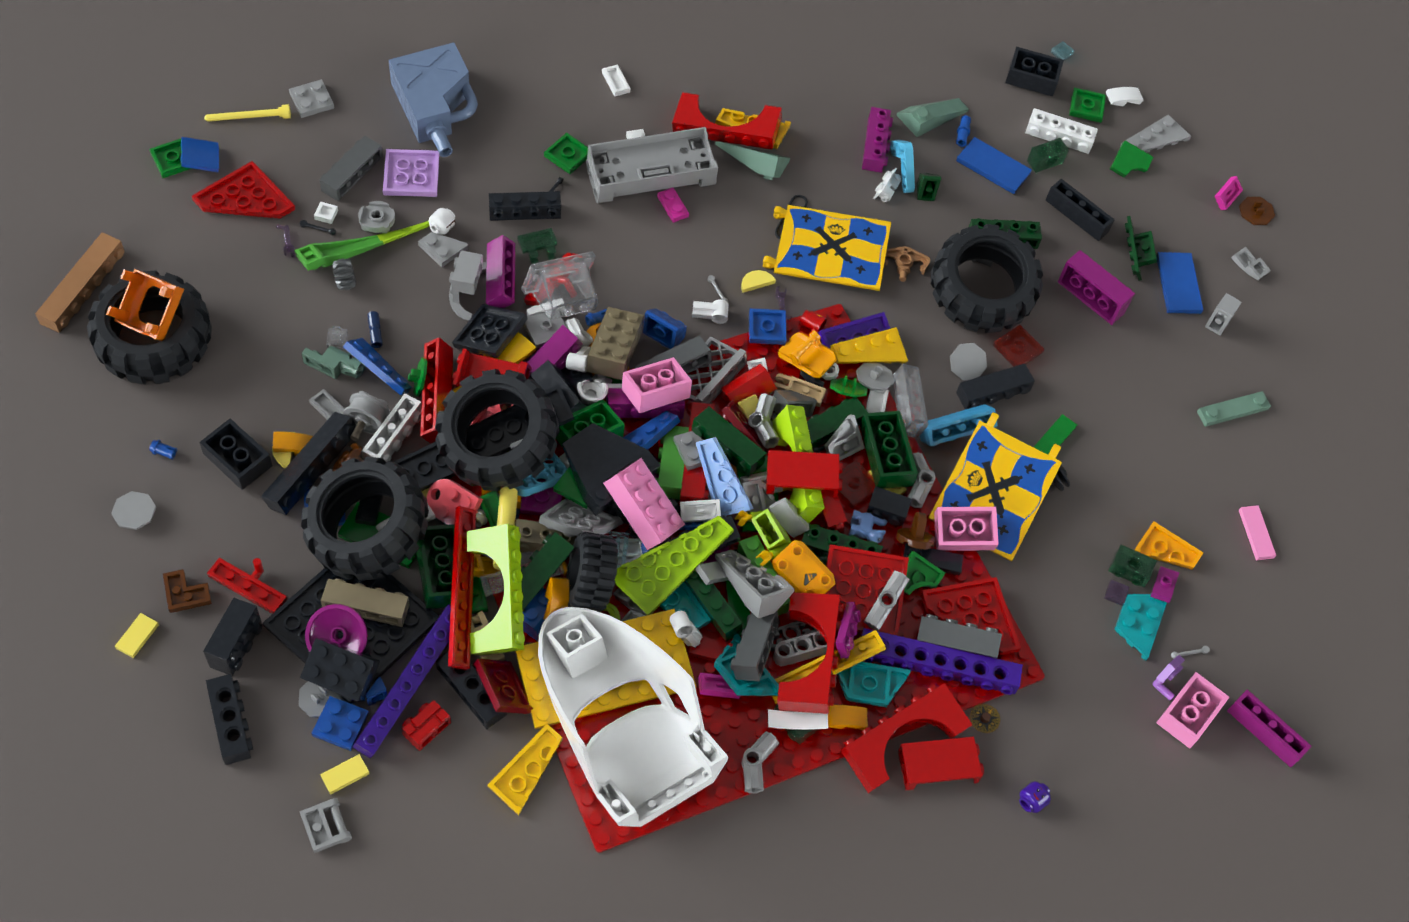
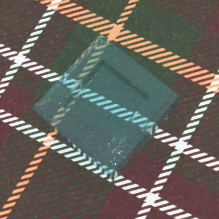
M1062 41L1052 48L1051 53L1065 61L1074 54V50Z

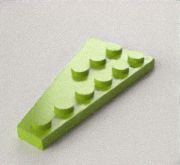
M717 516L696 529L684 533L670 542L668 541L617 568L615 585L646 615H650L695 571L698 565L702 564L734 532V529L720 516Z

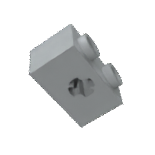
M1226 293L1205 327L1220 336L1242 302Z

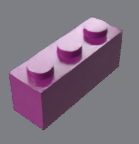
M562 325L527 362L532 367L531 373L547 360L559 369L564 368L568 354L570 352L577 353L583 343Z

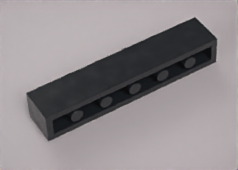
M334 412L262 494V499L271 510L287 515L351 440V435L356 427L352 417Z

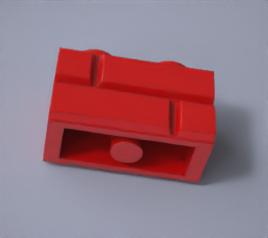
M434 700L429 704L427 702L419 708V713L415 717L407 718L402 724L403 736L418 751H421L451 724L450 715Z

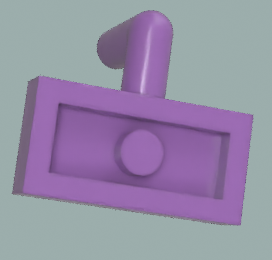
M1180 655L1173 659L1153 682V686L1169 701L1175 694L1164 686L1163 683L1167 679L1171 681L1184 668L1181 664L1185 659Z

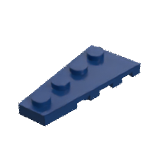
M364 338L350 340L345 343L343 348L399 395L407 394L412 387L408 384V381L400 376Z
M665 411L623 438L648 450L680 423L677 415Z

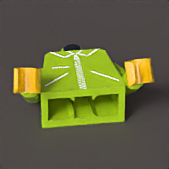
M769 509L749 512V514L742 510L734 518L739 519L737 523L739 526H744L748 520L753 522L769 550H763L756 556V558L760 557L763 559V562L760 563L761 566L774 559L792 542L786 530Z

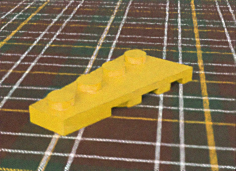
M722 108L715 124L739 126L754 120L758 115L748 116L744 112ZM790 121L781 122L773 148L778 149L791 126Z
M897 327L835 343L830 346L835 351L836 363L908 362Z
M548 724L488 784V787L518 816L562 741V737Z

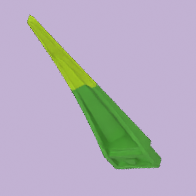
M429 221L403 229L363 238L313 243L294 251L296 257L308 271L315 270L320 266L323 268L331 266L338 259L351 258L427 228L430 225Z

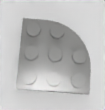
M567 498L540 515L539 523L545 525L546 528L563 532L568 537L578 536V534L584 531L604 535L614 529L619 522L618 517L603 511L595 516L589 507L585 509Z

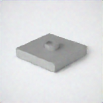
M557 308L528 315V319L524 323V327L537 349L541 348L562 325L566 327Z

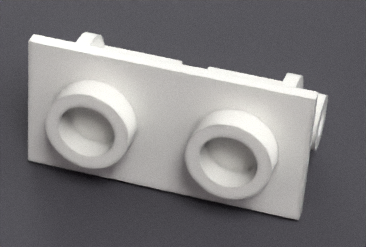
M897 168L884 174L882 177L883 182L875 189L874 199L879 196L883 202L890 201L895 192L894 190L897 189L901 182V176L895 174Z

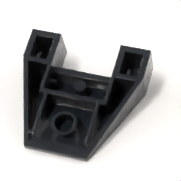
M594 423L562 443L582 499L595 516L611 506L614 501L603 484L604 482L640 458H642L652 475H655L660 467V464L649 450Z

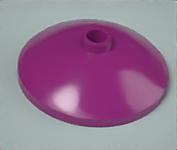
M332 604L320 608L311 616L306 626L305 641L309 652L316 638L327 639L359 653H363L367 644V627L363 618L356 610L346 605ZM339 631L343 632V638H339Z

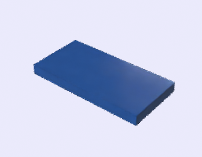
M973 137L956 160L1012 194L1016 193L1032 171V169L976 137Z
M1158 252L1156 257L1167 313L1202 314L1203 306L1192 253Z

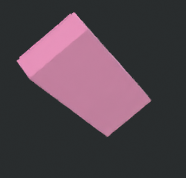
M1259 505L1241 507L1239 513L1256 561L1274 559L1276 553Z

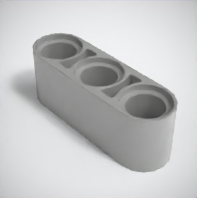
M818 631L784 640L776 645L773 661L779 666H786L826 654L827 643ZM817 641H822L825 645H819ZM798 646H803L806 648V650L802 651L798 648ZM783 651L787 653V656H782L779 652Z

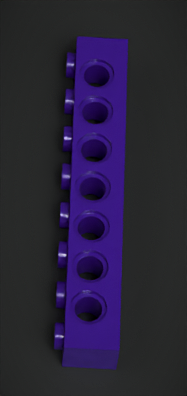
M449 604L443 610L353 745L354 749L366 757L371 758L375 754L449 642L451 606Z
M863 628L860 637L874 630ZM879 631L877 632L885 644L886 650L864 660V662H877L885 666H894L920 672L925 676L941 677V679L946 681L955 680L964 685L981 686L985 690L994 689L1007 695L1015 694L1019 689L1023 666L1018 663ZM895 652H901L903 656H898ZM915 656H920L923 661L917 660ZM935 661H940L943 665H938ZM955 665L961 666L963 670H958ZM975 670L981 671L983 675L977 674ZM995 674L1000 675L1002 679H998Z

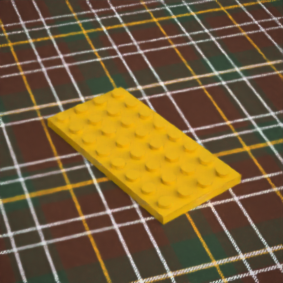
M675 609L622 621L646 636L666 652L694 680L684 641L676 636L669 620L670 616L675 613ZM539 642L524 645V650L515 651L528 702L533 707L531 716L535 729L542 728L546 724L550 726L560 723L541 671L538 656ZM646 680L628 682L595 699L583 708L577 718L656 699L658 696ZM664 685L669 695L676 693Z

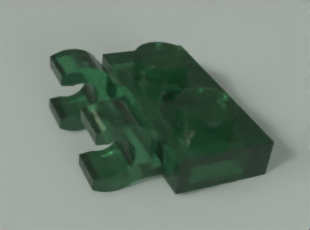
M552 228L517 236L523 254H529L531 264L539 263L537 250L546 249L549 260L556 259L554 246H557V239Z

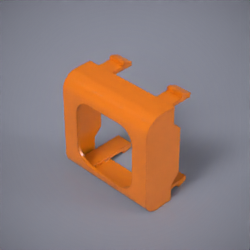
M134 269L133 272L124 270L120 279L129 281L120 307L109 306L106 315L115 317V322L156 340H165L184 289L137 269ZM153 286L160 288L158 295L170 299L160 325L144 323L139 319V310L146 292Z

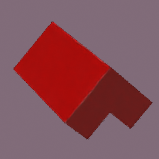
M761 364L721 387L729 402L733 400L738 407V402L751 395L756 394L759 400L761 394H770L777 389L767 369Z

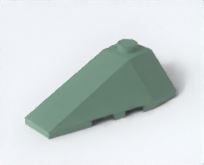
M959 98L910 106L898 112L897 116L916 137H919L968 112L969 109Z
M715 142V145L756 173L762 174L765 179L773 180V178H780L790 161V157L760 152L757 149L744 148L743 146L731 143Z

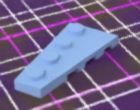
M713 437L696 442L711 500L720 499L721 516L736 514L742 510L754 509L717 438Z

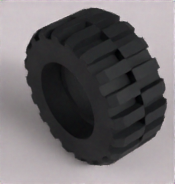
M584 531L576 537L573 544L575 549L569 556L566 578L569 580L568 606L601 612L606 609L615 585L618 545L612 536Z

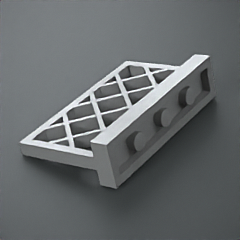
M710 337L705 343L708 347L711 344L718 347L719 350L711 351V356L720 355L721 360L712 361L700 367H709L710 372L699 373L698 369H696L697 374L688 375L691 380L698 379L699 383L692 385L691 390L700 389V393L696 397L690 395L688 400L691 402L711 404L722 392L721 387L731 382L747 364V353L745 350L740 348L737 351L713 337ZM727 353L733 355L729 359H723L722 354ZM722 365L721 370L712 371L711 366ZM711 377L709 383L701 384L700 378Z

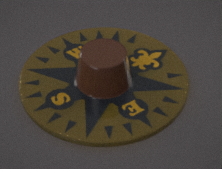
M979 704L972 709L970 721L976 730L982 733H991L998 728L1000 716L994 707L988 704Z

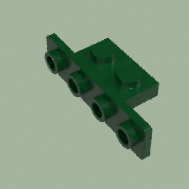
M1127 216L1128 223H1125L1126 233L1130 234V237H1127L1128 246L1132 247V251H1129L1130 259L1134 261V265H1131L1133 276L1137 275L1138 281L1142 280L1140 266L1157 263L1152 231L1135 234L1131 216Z

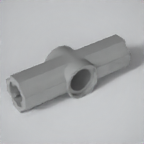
M898 571L893 572L864 620L868 627L877 631L880 630L910 580L906 575ZM882 597H889L891 599V604H884L882 602Z

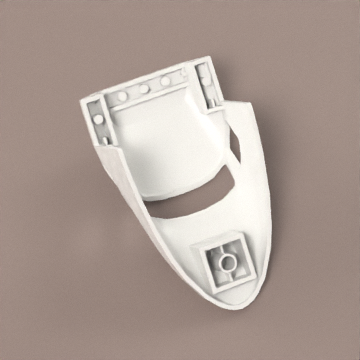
M566 607L552 612L545 619L539 633L538 656L549 696L591 788L618 826L642 827L715 781L728 761V756L705 730L694 680L675 660L646 636L607 614L587 608ZM648 681L660 699L661 704L644 706L616 719L596 733L586 746L578 735L574 723L583 708L608 691L628 682ZM664 685L679 695L688 714L674 706Z

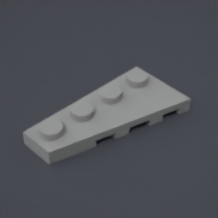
M1167 115L1126 141L1149 153L1150 150H1159L1169 144L1172 146L1182 140L1184 142L1189 141L1191 135L1171 116Z

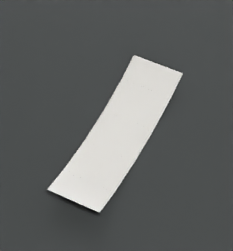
M768 709V727L801 730L828 729V714Z

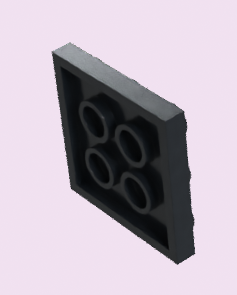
M482 304L453 340L452 344L454 348L462 350L464 348L470 352L498 358L528 318L525 313Z

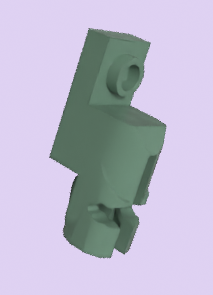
M330 346L323 355L316 350L305 348L302 352L304 364L334 379H337L340 373L357 379L366 368L358 359L352 358V354L346 353L337 347Z

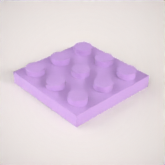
M386 149L383 195L437 197L439 152L432 150Z

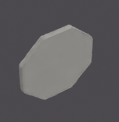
M975 343L959 344L950 355L951 371L963 381L980 377L987 368L986 352Z
M864 363L856 370L859 383L870 390H888L895 382L892 371L880 363Z
M131 491L116 499L111 514L119 527L137 530L152 521L156 505L149 494Z
M308 681L299 689V707L309 717H320L329 696L340 700L341 696L336 692Z

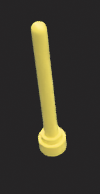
M285 104L282 107H278V109L205 115V120L220 121L269 116L289 119L291 118L289 104Z

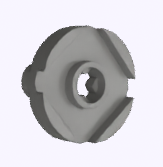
M383 201L369 202L368 206L365 208L362 206L358 212L359 223L364 231L387 233L395 223L394 209L390 208L389 204Z

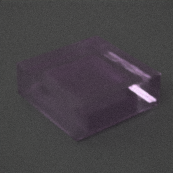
M1110 580L1104 599L1123 606L1129 587Z

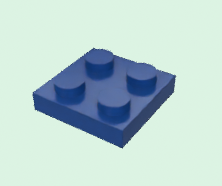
M749 309V343L786 344V310Z
M329 696L311 734L313 737L352 751L353 745L369 715V711Z

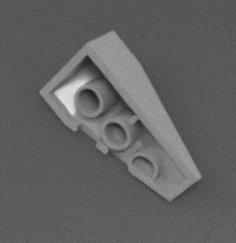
M733 550L715 554V559L743 603L757 618L774 614L794 592V588L783 577L779 575L772 576L767 573L766 568L763 566L758 568L752 565L750 559Z

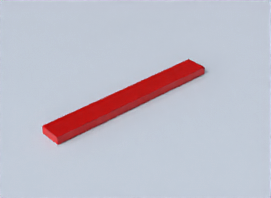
M458 506L455 507L448 667L466 670L470 669V633L474 576V553L467 552V531L476 529V510Z

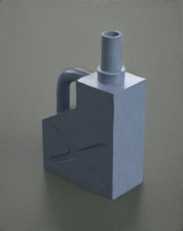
M455 43L390 59L391 84L418 143L433 140L441 157L451 155L453 149L446 136L452 134L451 124L470 118L476 112L478 106L477 98L469 84V71ZM466 99L467 106L464 109L452 112Z

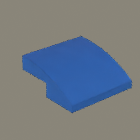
M187 137L181 138V167L212 172L219 171L218 142Z

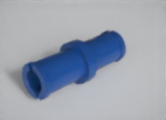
M967 115L961 117L960 126L957 128L956 144L960 147L966 146L967 138L971 131V118Z

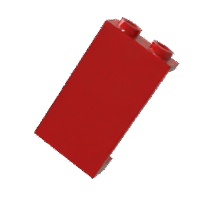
M463 348L462 353L459 354L457 359L458 367L457 371L453 373L452 382L457 388L461 386L459 382L470 375L476 379L483 376L482 371L498 369L501 374H505L506 370L516 371L524 374L528 380L532 367L527 362L520 361V364L472 354Z
M768 450L766 494H774L775 487L833 490V498H837L838 491H842L843 480L839 479V473L842 474L843 462H839V454Z
M974 736L904 743L898 749L905 791L914 790L917 784L972 778L974 783H978L984 775V766L980 763L978 757L980 755V748L978 743H975Z

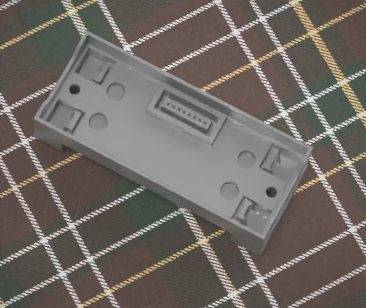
M705 127L588 145L586 166L596 203L613 201V197L694 184H699L700 187L715 185L717 182L718 165L716 160H714Z

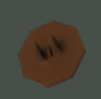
M1247 197L1239 205L1241 216L1253 225H1268L1275 217L1273 205L1262 197Z

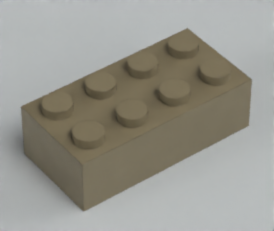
M608 307L588 353L587 372L623 380V372H626L642 333L644 315Z

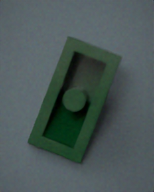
M920 173L917 181V200L935 201L941 176Z

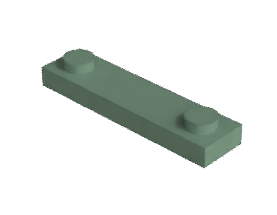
M1263 391L1201 407L1197 413L1206 427L1269 410L1271 405Z

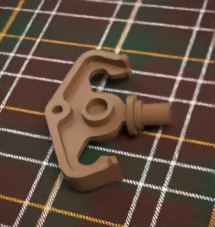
M907 246L886 250L884 268L888 265L886 257L895 259L898 267L897 272L900 274L899 280L902 282L906 281L913 262L920 261L923 263L920 266L922 275L929 268L930 258Z

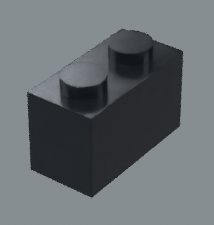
M875 486L867 512L880 519L887 520L891 525L903 527L912 498Z

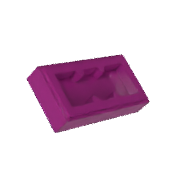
M1160 566L1150 597L1170 603L1179 572Z

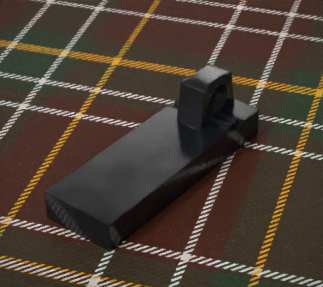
M907 543L905 544L903 557H908L912 551H915L945 573L960 576L963 555L932 548L916 549L908 546Z

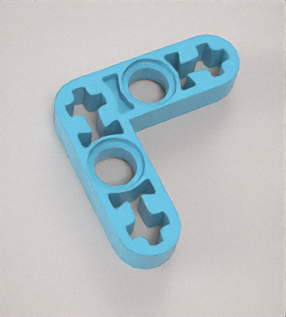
M892 140L890 142L891 154L901 158L903 192L912 193L915 190L912 143L903 140Z
M554 453L551 459L546 458V460H552L553 463L547 464L543 462L545 466L543 471L535 478L532 475L527 476L523 479L524 485L518 486L515 489L518 491L519 496L526 497L551 488L559 481L567 467ZM542 478V479H545L546 481H545V482H538L537 479Z

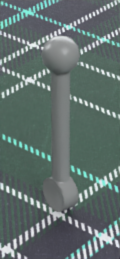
M713 275L708 276V282L712 283L720 298L728 302V299L723 296L715 283V277Z
M1203 646L1201 649L1180 653L1174 651L1171 653V657L1175 659L1178 655L1208 654L1210 648Z

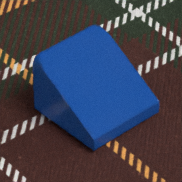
M381 677L375 681L366 694L368 705L375 704L387 696V689Z

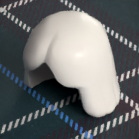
M588 380L578 382L577 391L581 402L589 406L604 399L608 393V384L599 381L590 382Z

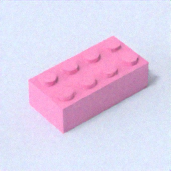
M642 458L603 483L647 550L660 544L685 525Z

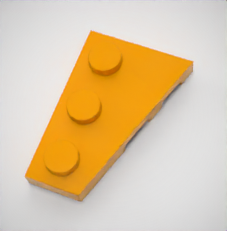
M1153 521L1132 552L1190 570L1195 567L1203 555L1202 551Z

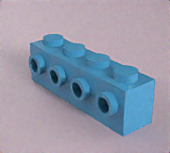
M983 404L918 423L920 440L928 446H936L939 443L953 441L963 436H970L973 434L979 420L987 424L993 412L996 413L995 408Z

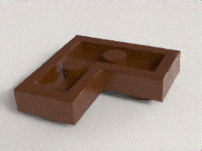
M184 569L163 573L170 613L212 604L208 583L187 587Z

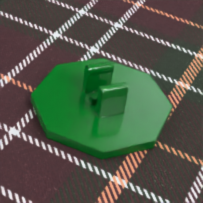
M425 357L421 358L417 369H411V373L408 374V381L414 382L413 393L415 397H419L423 390L427 374V360Z
M845 376L844 378L832 379L830 382V388L841 395L850 397L867 395V387L857 382V378L849 380L848 376Z

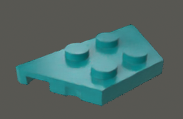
M1127 594L1114 630L1121 637H1124L1131 647H1135L1142 654V659L1147 660L1167 602L1150 597L1151 594Z
M739 634L734 635L731 641L732 647L727 645L723 653L715 660L714 667L737 696H778L779 684L765 667L760 681L736 680L734 671L731 670V661L736 656L737 644L741 642L742 638Z
M860 662L836 675L847 701L887 707L910 675L911 670Z

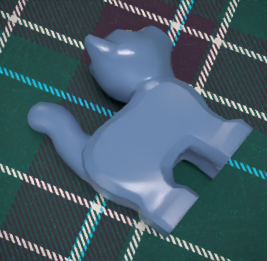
M854 510L848 536H857L858 538L867 539L878 544L883 541L886 531L873 530L872 527L874 524L885 526L887 520L880 519L868 512L861 513Z

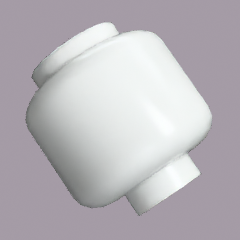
M439 208L429 217L430 229L436 234L445 235L456 223L455 215L450 209Z

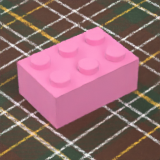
M674 357L623 372L622 390L639 413L690 398L692 380Z
M937 507L934 512L937 550H995L998 546L996 507Z
M1195 672L1156 723L1190 749L1227 702L1229 696Z

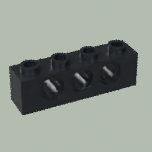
M449 652L436 660L437 670L482 725L489 729L504 718L507 713L496 712L492 702L487 705L480 703L482 700H490L475 666L470 664V669H466L463 674H457L458 668L448 667ZM471 684L478 685L476 689L468 688Z
M231 674L205 680L220 751L225 765L250 759V751L254 749L251 737H246L245 731H249L247 719H242L241 712L245 711L242 699L238 700L237 693L241 692L238 680L234 681ZM231 697L229 701L221 702L223 698ZM235 716L234 720L225 721L227 717ZM234 735H239V736H240L237 740H235V741H230V738H231L232 736H234Z

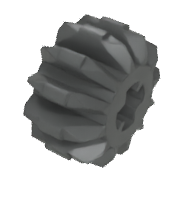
M343 258L334 261L332 267L338 289L350 290L355 288L356 277L351 260Z

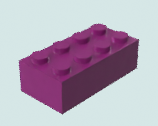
M1081 250L1067 260L1057 281L1110 325H1113L1125 314L1135 295L1129 287L1121 283L1115 276L1111 275Z

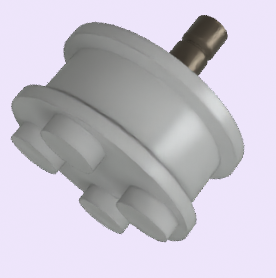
M365 391L352 394L349 399L350 406L346 407L343 411V414L352 417L356 424L351 435V439L358 441L362 431L375 434L390 414L386 401L369 395Z

